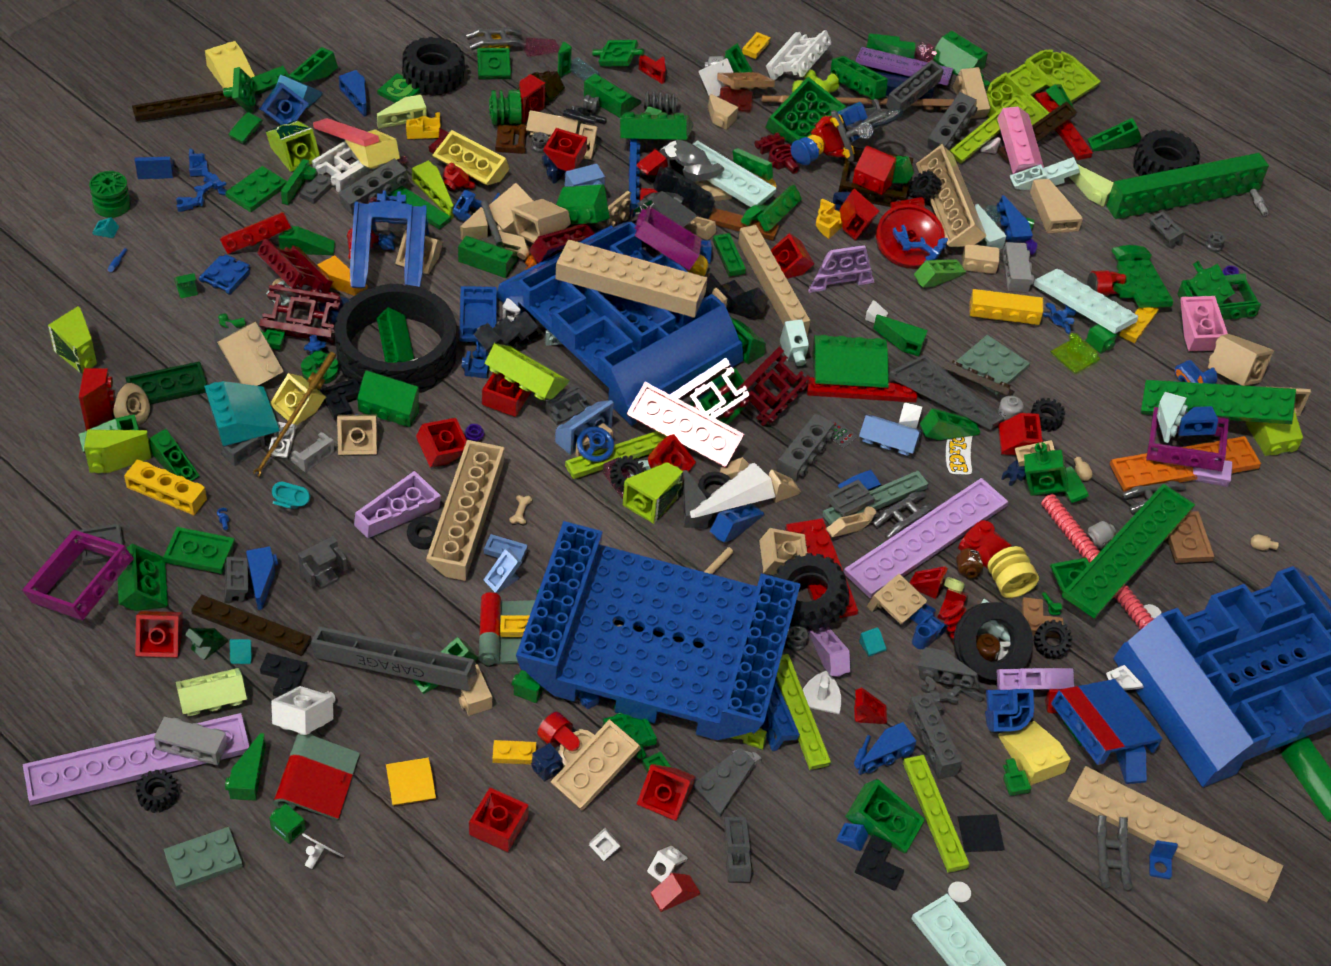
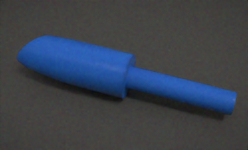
M126 248L110 263L108 267L109 272L115 270L120 264L121 258L127 251Z
M867 735L862 748L859 749L856 755L854 765L857 769L860 768L861 761L866 756V748L871 738L870 735Z

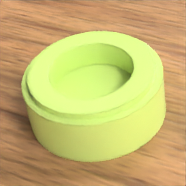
M947 577L944 582V586L960 592L963 591L965 585L963 582Z

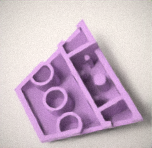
M865 245L829 251L808 292L826 290V285L857 281L858 285L875 283Z

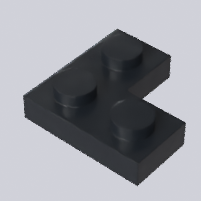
M356 379L320 389V392L326 396L324 402L334 420L337 419L338 415H352V409L347 401L358 398L360 386Z
M267 653L261 665L260 674L278 678L272 692L273 696L279 697L299 687L307 669V662Z
M872 835L856 867L855 873L895 891L904 869L885 861L892 843Z

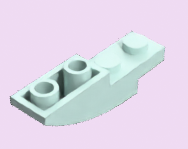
M1074 157L1045 168L1041 164L1010 175V179L1015 189L1031 190L1033 180L1050 179L1056 186L1065 183L1064 178L1080 173Z

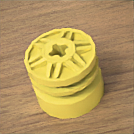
M1014 546L1003 549L996 553L988 562V570L996 581L1001 595L1005 598L1022 596L1031 591L1039 581V575L1022 547Z

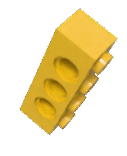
M137 459L124 475L127 488L192 515H195L207 500L205 487L200 483L189 481L183 476H177L166 469H160L148 462Z

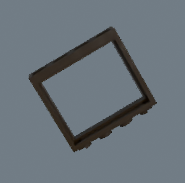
M853 147L855 152L853 162L858 163L864 149ZM886 153V154L891 155V156H893V157L901 156V155H895V154ZM909 157V158H910L911 165H912V163H913V158ZM845 158L839 192H842V190L851 192L853 189H856L871 204L891 207V202L906 200L909 182L903 183L902 192L887 189L883 195L855 183L847 182L846 178L850 161L848 158Z

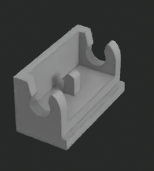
M322 432L318 434L320 438L301 453L297 451L292 452L291 461L305 473L334 453L333 439Z

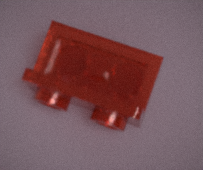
M726 86L720 88L719 98L737 106L738 111L750 112L753 92L744 88L736 90Z

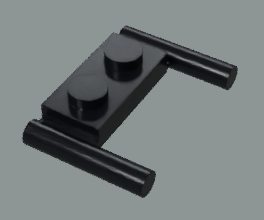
M572 106V108H566L563 111V117L595 125L596 122L605 124L607 120L605 117L585 111L586 108L582 106Z

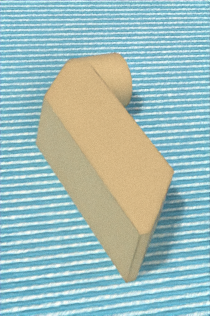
M499 231L503 241L501 246L518 252L517 256L526 260L530 252L524 237Z
M868 506L862 513L837 519L826 530L832 537L861 531L871 523L876 510Z

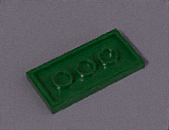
M200 361L125 377L126 383L136 384L144 390L150 405L206 393L204 386L207 385Z

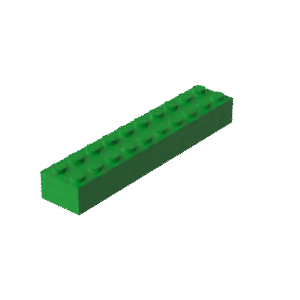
M1260 153L1114 181L1106 207L1115 219L1248 193L1252 189L1260 190L1269 165Z

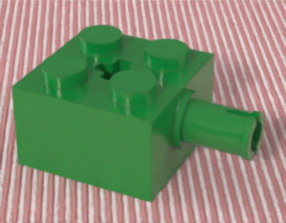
M1041 442L1042 448H1040V443H1037L1034 447L1036 453L1024 454L1025 475L1031 496L1069 491L1067 470L1062 450L1047 451V445Z

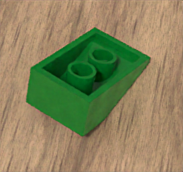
M879 779L864 784L845 816L853 824L864 825L870 836L875 835L892 843L891 847L902 853L907 852L925 820Z

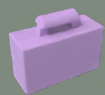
M1224 461L1223 471L1193 467V474L1197 475L1198 478L1193 481L1228 487L1231 481L1232 461Z

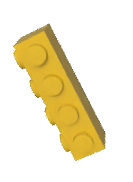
M978 289L972 290L969 316L1040 324L1043 314V298Z

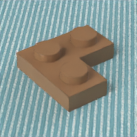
M1023 597L1022 614L1031 627L1032 635H1035L1039 626L1048 620L1049 622L1051 620H1056L1055 622L1062 621L1063 625V618L1043 616L1042 599ZM1055 632L1046 634V637L1060 638Z

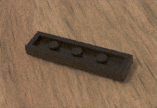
M954 360L952 363L946 361L943 368L1003 395L1013 396L1015 392L1010 389L1011 385L1002 381L1000 384L993 382L995 378L986 374L984 377L977 375L979 371L970 367L968 370L963 369V364Z

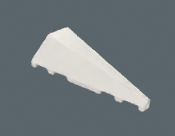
M755 463L749 464L735 478L729 480L712 493L710 498L702 501L701 505L696 509L691 510L690 515L691 518L774 498L772 480Z

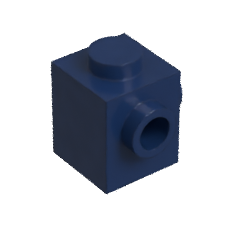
M549 743L532 753V769L545 782L562 770V757Z

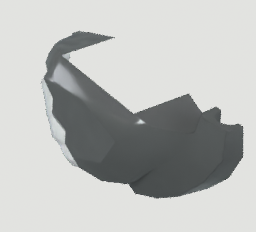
M678 139L672 141L659 151L667 158L669 168H671L669 159L680 161L685 166L683 169L684 177L693 182L714 178L725 170L719 163L711 164L705 151L685 140Z

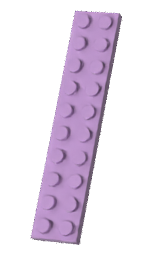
M980 478L846 567L844 574L871 599L873 595L896 575L905 576L964 536L977 522L987 520L1005 508L1008 501Z
M241 713L197 723L203 727L217 728L226 733L227 747L220 760L243 755L249 748ZM156 733L26 763L23 764L29 803L34 805L139 780L143 774L147 777V772L149 771L152 774H155V770H159L160 774L162 770L168 773L205 764L206 762L157 750L154 741Z

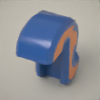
M1187 360L1175 367V375L1181 382L1185 380V382L1217 383L1218 376L1214 367L1202 372L1192 360Z

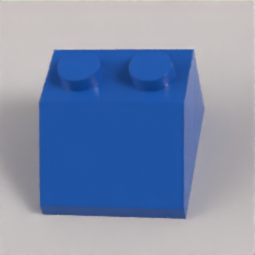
M278 82L259 110L282 126L297 120L309 103L283 83Z

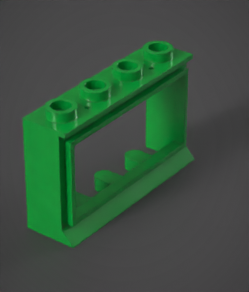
M1246 273L1226 275L1225 277L1231 287L1238 284L1237 288L1245 301L1218 304L1223 320L1257 316L1261 303L1258 302L1248 284ZM1182 280L1177 293L1179 299L1181 297H1194L1187 284L1188 280Z

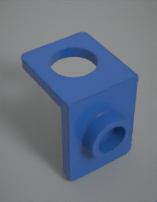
M1160 840L1155 842L1149 854L1150 876L1171 879L1172 858L1178 848L1177 843ZM1162 863L1166 866L1167 870L1164 873L1158 872L1154 865Z

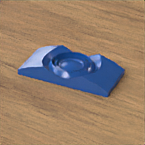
M461 286L459 341L477 342L478 339L474 336V333L481 325L489 323L492 328L495 326L497 287Z

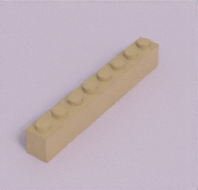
M756 225L740 228L738 244L783 325L786 321L802 319L806 336H808L810 319Z

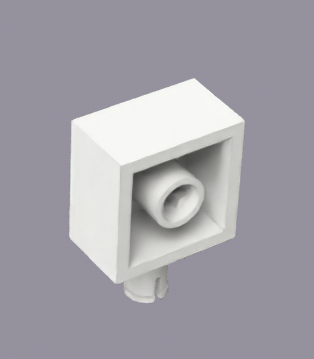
M299 686L272 700V724L280 726L282 729L296 731L300 735L310 734L311 731L333 720L335 695L332 692L329 693V691L321 693Z

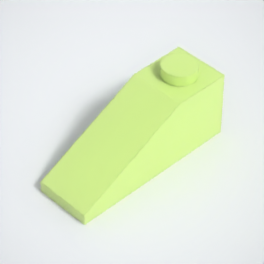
M422 96L405 97L377 113L378 129L406 124L408 119L426 116V105Z
M1078 165L1080 173L1069 176V178L1089 200L1104 207L1107 204L1113 182Z

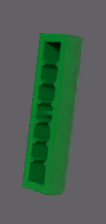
M387 307L377 317L385 362L397 363L414 360L405 315Z
M1307 736L1287 747L1281 756L1327 822H1331V769Z

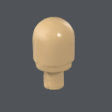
M1076 457L1074 459L1076 464L1075 472L1081 481L1090 480L1092 470L1089 464L1083 462L1081 457Z
M1260 534L1254 535L1250 541L1254 549L1268 551L1269 548L1277 550L1279 544L1278 542L1270 541L1271 538Z

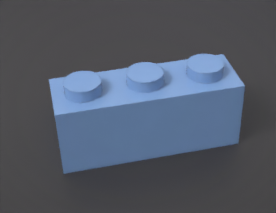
M612 400L597 402L592 406H588L580 414L573 416L565 424L558 426L555 432V442L571 455L576 451V442L581 431L588 427H598L603 423L611 428L614 402Z
M868 414L865 416L859 437L863 438V442L869 444L878 442L881 443L880 447L888 450H891L892 447L899 449L898 453L909 456V453H914L922 431Z

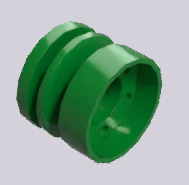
M491 90L489 115L492 125H497V118H500V124L504 125L505 117H508L510 125L521 124L520 90H508L507 97H504L503 91L499 90V98H496V90Z
M104 171L92 177L89 188L95 212L106 218H115L127 213L130 209L131 201L125 176L115 171Z

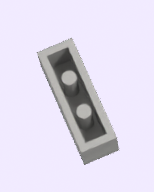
M1006 242L1002 256L1008 291L1029 292L1030 285L1034 283V275H1031L1032 263L1029 262L1030 251L1027 250L1026 243Z
M164 717L154 736L157 750L214 765L219 764L227 747L226 733L220 729H210L197 723L183 722L178 718Z

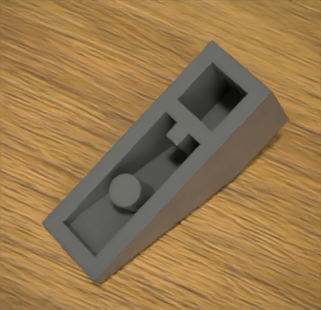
M683 470L684 528H708V520H712V513L691 518L690 511L696 509L707 498L688 471Z

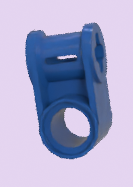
M933 612L929 613L916 626L912 644L918 649L928 648L937 638L944 634L948 625L937 619Z

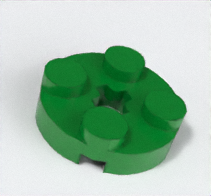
M318 350L307 356L301 363L303 378L308 380L312 372L316 374L318 371L316 369L321 367L328 354ZM334 359L323 376L325 384L331 383L338 376V361Z

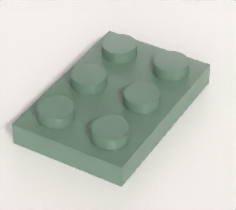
M229 827L163 849L177 891L243 868Z

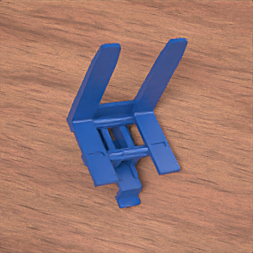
M383 190V194L377 193V202H369V204L355 202L350 260L351 287L365 288L371 230L377 232L376 222L407 224L404 267L405 284L420 287L423 274L425 235H429L427 206L407 204L406 195H401V191H397V196H387V191Z

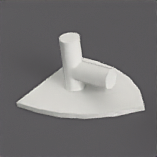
M827 671L817 674L803 688L809 708L839 714L841 694L836 681Z
M302 833L304 837L316 843L315 847L308 846L306 849V853L310 856L305 866L313 869L324 848L343 858L345 857L313 837Z

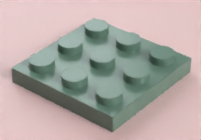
M986 335L956 361L963 364V369L968 370L970 367L979 371L977 374L984 377L986 374L995 378L993 382L998 384L1001 381L1011 384L1030 365V362L989 335ZM985 387L986 389H988L989 391H991V392L994 393L995 395H998V394H999V392L994 391V390H992V389H990V388Z

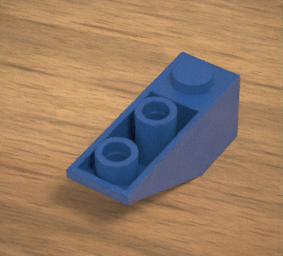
M1002 195L997 203V212L1000 213V223L1004 227L1007 242L1025 243L1029 241L1033 236L1029 221Z
M904 722L885 729L861 761L858 771L859 775L872 773L878 767L888 766L901 757H909L914 752L916 740Z

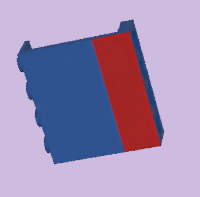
M1116 679L1060 689L1051 703L1097 765L1104 764L1111 752L1145 745L1151 753H1154L1163 739Z

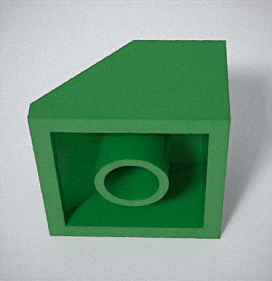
M731 318L739 341L742 342L743 361L749 365L764 356L766 343L750 327H747L739 320Z

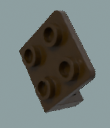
M548 70L543 73L534 72L531 74L545 82V105L565 89L557 71L550 72Z

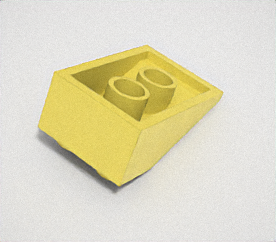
M236 41L205 50L207 67L223 89L233 87L234 68L240 67L251 78L254 77L253 71Z
M378 130L368 131L378 135L379 142L362 146L345 140L361 164L370 169L377 168L383 163L386 164L394 158L396 160L400 159L396 139Z
M1035 721L1028 723L1021 730L1005 731L998 734L1011 758L1015 759L1018 769L1020 771L1025 770L1030 786L1066 772L1071 760L1061 743Z

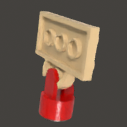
M552 712L542 720L537 730V735L545 743H551L554 748L560 745L558 752L562 757V763L565 767L552 779L551 783L583 811L634 757L641 747L610 719L594 735L588 730L583 729L571 732L573 724L560 712Z

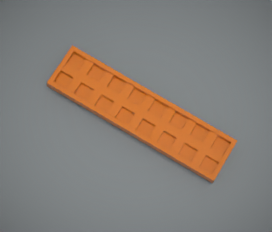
M1245 436L1227 439L1225 460L1232 461V473L1260 468L1261 462ZM1219 441L1182 448L1218 453ZM1147 453L1111 459L1109 464L1124 492L1141 485L1161 484L1168 481H1178L1180 483L1198 479L1197 475L1193 474V467L1146 460Z

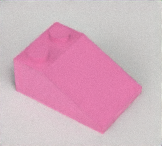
M1215 296L1181 297L1184 339L1188 351H1214L1216 348L1215 343L1220 335L1228 334Z

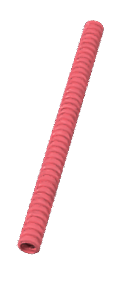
M1051 494L1043 499L1042 507L1055 520V523L1065 533V536L1072 542L1076 550H1079L1082 557L1087 558L1090 563L1100 553L1098 548L1094 546V543L1087 537L1084 530L1080 528L1076 520L1063 507V504L1060 503L1056 495ZM1127 585L1114 597L1121 604V607L1125 608V612L1128 613L1129 617H1132V620L1139 626L1140 630L1154 619L1150 613H1147V609L1144 608L1143 604H1140V600L1137 599L1136 595H1133V592Z

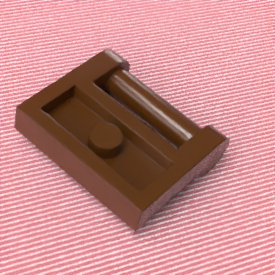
M498 125L495 152L523 154L526 150L525 134H527V125ZM514 134L519 135L517 145H513Z

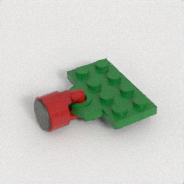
M1150 260L1118 261L1116 267L1119 272H1109L1108 270L1091 271L1088 276L1087 286L1104 296L1120 294L1121 298L1134 297L1139 308L1172 307L1174 302Z

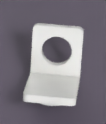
M669 846L657 852L647 871L658 881L662 882L672 873L676 865L686 862L688 858L673 846ZM659 862L663 863L666 867L664 875H660L656 871V865Z

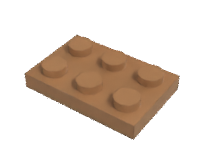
M758 72L717 73V79L722 81V84L730 85L732 89L740 90L741 87L746 89H754V87L768 89V87H774L775 80Z
M1199 511L1190 512L1167 538L1175 563L1213 561L1214 554Z

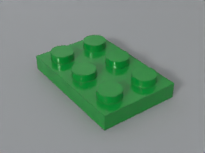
M261 166L225 193L228 199L251 213L278 194L287 181Z
M176 527L163 560L165 563L222 574L225 569L226 558L230 557L235 545V538Z

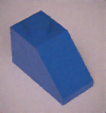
M1193 407L1181 418L1178 435L1216 434L1218 417L1213 407Z
M1144 745L1115 751L1125 784L1146 783V750Z

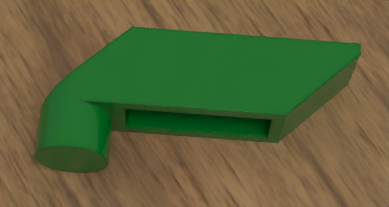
M753 205L745 212L741 222L750 226L752 220H758L757 216L769 205Z

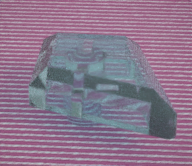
M987 205L986 214L994 222L999 223L1001 216L997 212V206Z

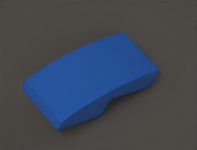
M868 470L840 483L838 488L840 489L859 480L868 491L880 487L881 483L873 471Z

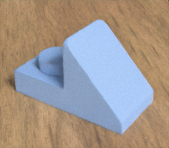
M505 549L484 578V581L495 593H499L519 579L515 572L522 561L510 549Z

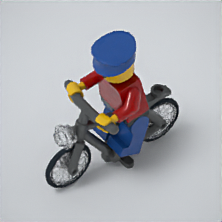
M877 99L872 100L874 106L872 108H864L863 104L858 102L838 112L833 110L831 116H823L811 131L810 136L792 143V157L802 165H809L822 153L832 157H846L850 162H853L855 152L851 142L858 138H870L874 134V130L892 124L893 121L903 115V111L896 109L882 112Z

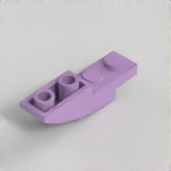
M1070 668L997 670L998 690H1049L1074 687V672Z

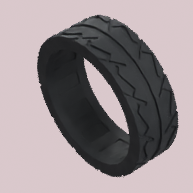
M385 284L359 292L340 309L336 318L338 321L335 323L337 361L345 377L348 380L356 379L360 387L365 371H369L418 386L419 392L423 393L441 383L442 379L446 378L453 369L454 357H456V320L446 302L436 294H432L431 291L407 284ZM387 307L405 315V319L415 320L427 325L441 338L440 343L434 350L425 356L412 361L397 363L369 358L359 352L351 344V341L360 330L369 324L377 322V317Z

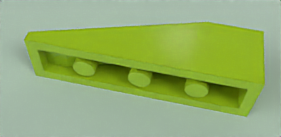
M428 160L413 167L412 181L443 212L453 219L454 206L437 166Z

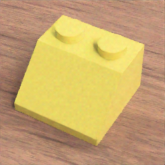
M288 373L270 402L271 407L286 420H289L308 390L310 383L302 376ZM317 389L313 390L292 424L298 425L315 414L326 396Z

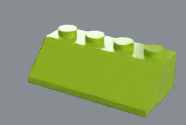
M494 343L485 361V364L490 366V371L496 374L502 373L505 375L504 378L512 383L516 381L520 384L519 387L521 389L535 392L534 396L541 400H545V398L553 399L570 381L511 346Z

